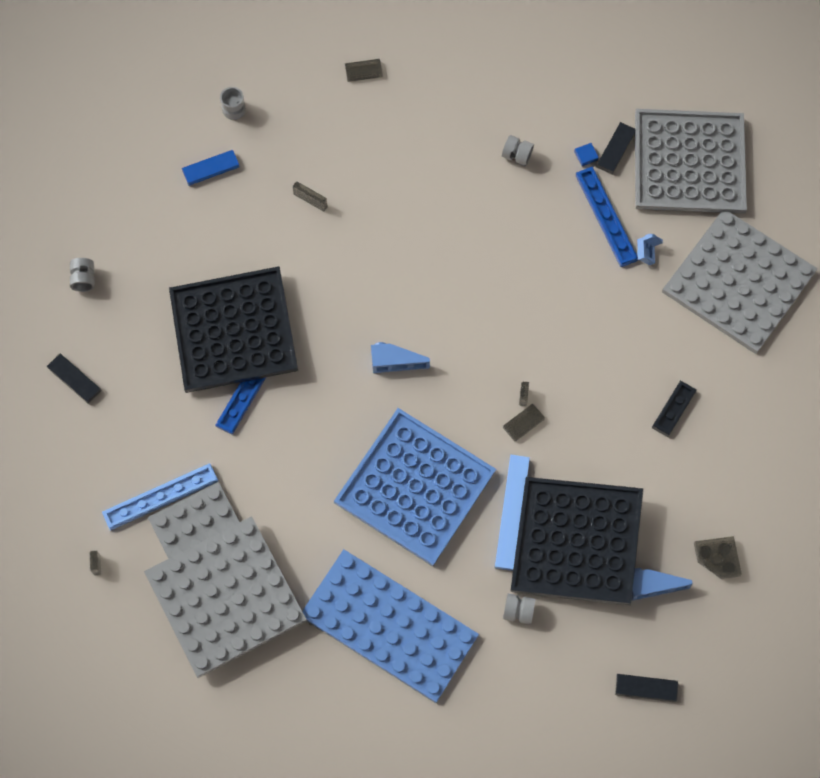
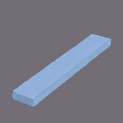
M510 454L494 567L496 569L513 571L525 478L528 474L530 457Z
M209 463L102 511V514L111 531L219 481Z

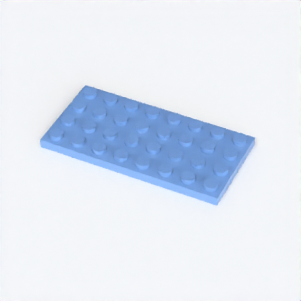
M344 549L302 611L307 622L434 703H437L479 636L477 632Z

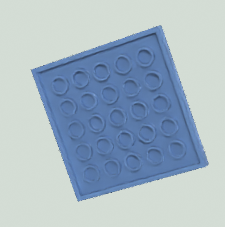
M397 408L335 498L334 504L426 563L434 566L496 469Z

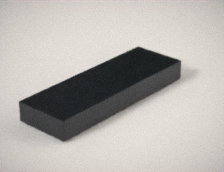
M622 122L619 123L597 163V168L613 175L635 135V128Z
M61 353L47 365V368L87 404L101 392L100 387Z
M680 380L654 422L652 429L669 437L697 389Z
M625 674L616 675L615 695L677 702L678 681Z

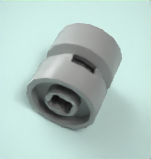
M236 87L224 89L220 94L224 116L230 120L240 119L245 114L246 109L242 91Z
M510 135L503 148L502 157L509 160L515 159L516 163L526 166L531 157L534 144L525 140L521 142L520 138Z
M75 258L71 260L70 288L79 292L93 290L94 261L88 258Z
M508 593L503 619L510 621L519 619L520 623L531 625L535 599L529 597L520 599L519 595Z

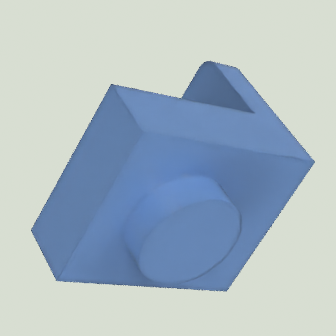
M647 234L645 237L637 239L638 260L648 265L655 264V246L662 244L663 239L655 234Z

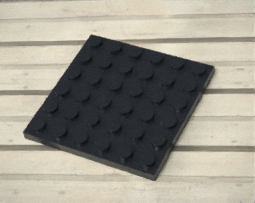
M280 266L169 287L185 393L299 371Z
M526 477L510 591L513 593L631 606L644 489Z

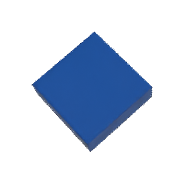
M592 143L580 146L574 150L581 166L598 161L599 157Z

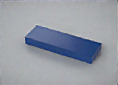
M230 150L183 167L182 172L188 186L237 169L240 166L234 151Z

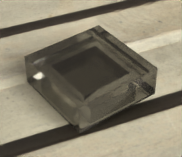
M521 382L520 406H527L529 382Z
M90 551V571L94 575H101V555L98 551Z

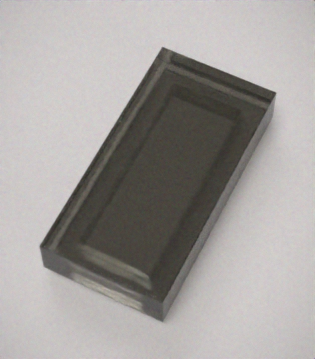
M380 59L345 63L347 82L383 77Z
M298 181L294 183L293 194L325 212L328 208L326 197Z
M532 403L504 424L503 429L516 442L544 421L545 417Z

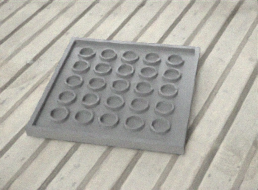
M636 109L635 209L746 213L744 113Z
M721 211L665 285L662 293L757 354L818 268L729 211Z
M252 516L144 571L197 678L307 621Z

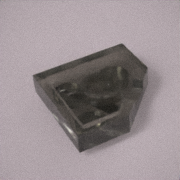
M734 536L694 542L697 562L717 577L724 579L742 575Z

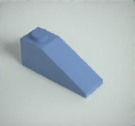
M378 342L371 345L373 373L430 368V358L390 343Z
M636 568L632 601L690 589L693 583L690 579L649 569L642 570V568Z

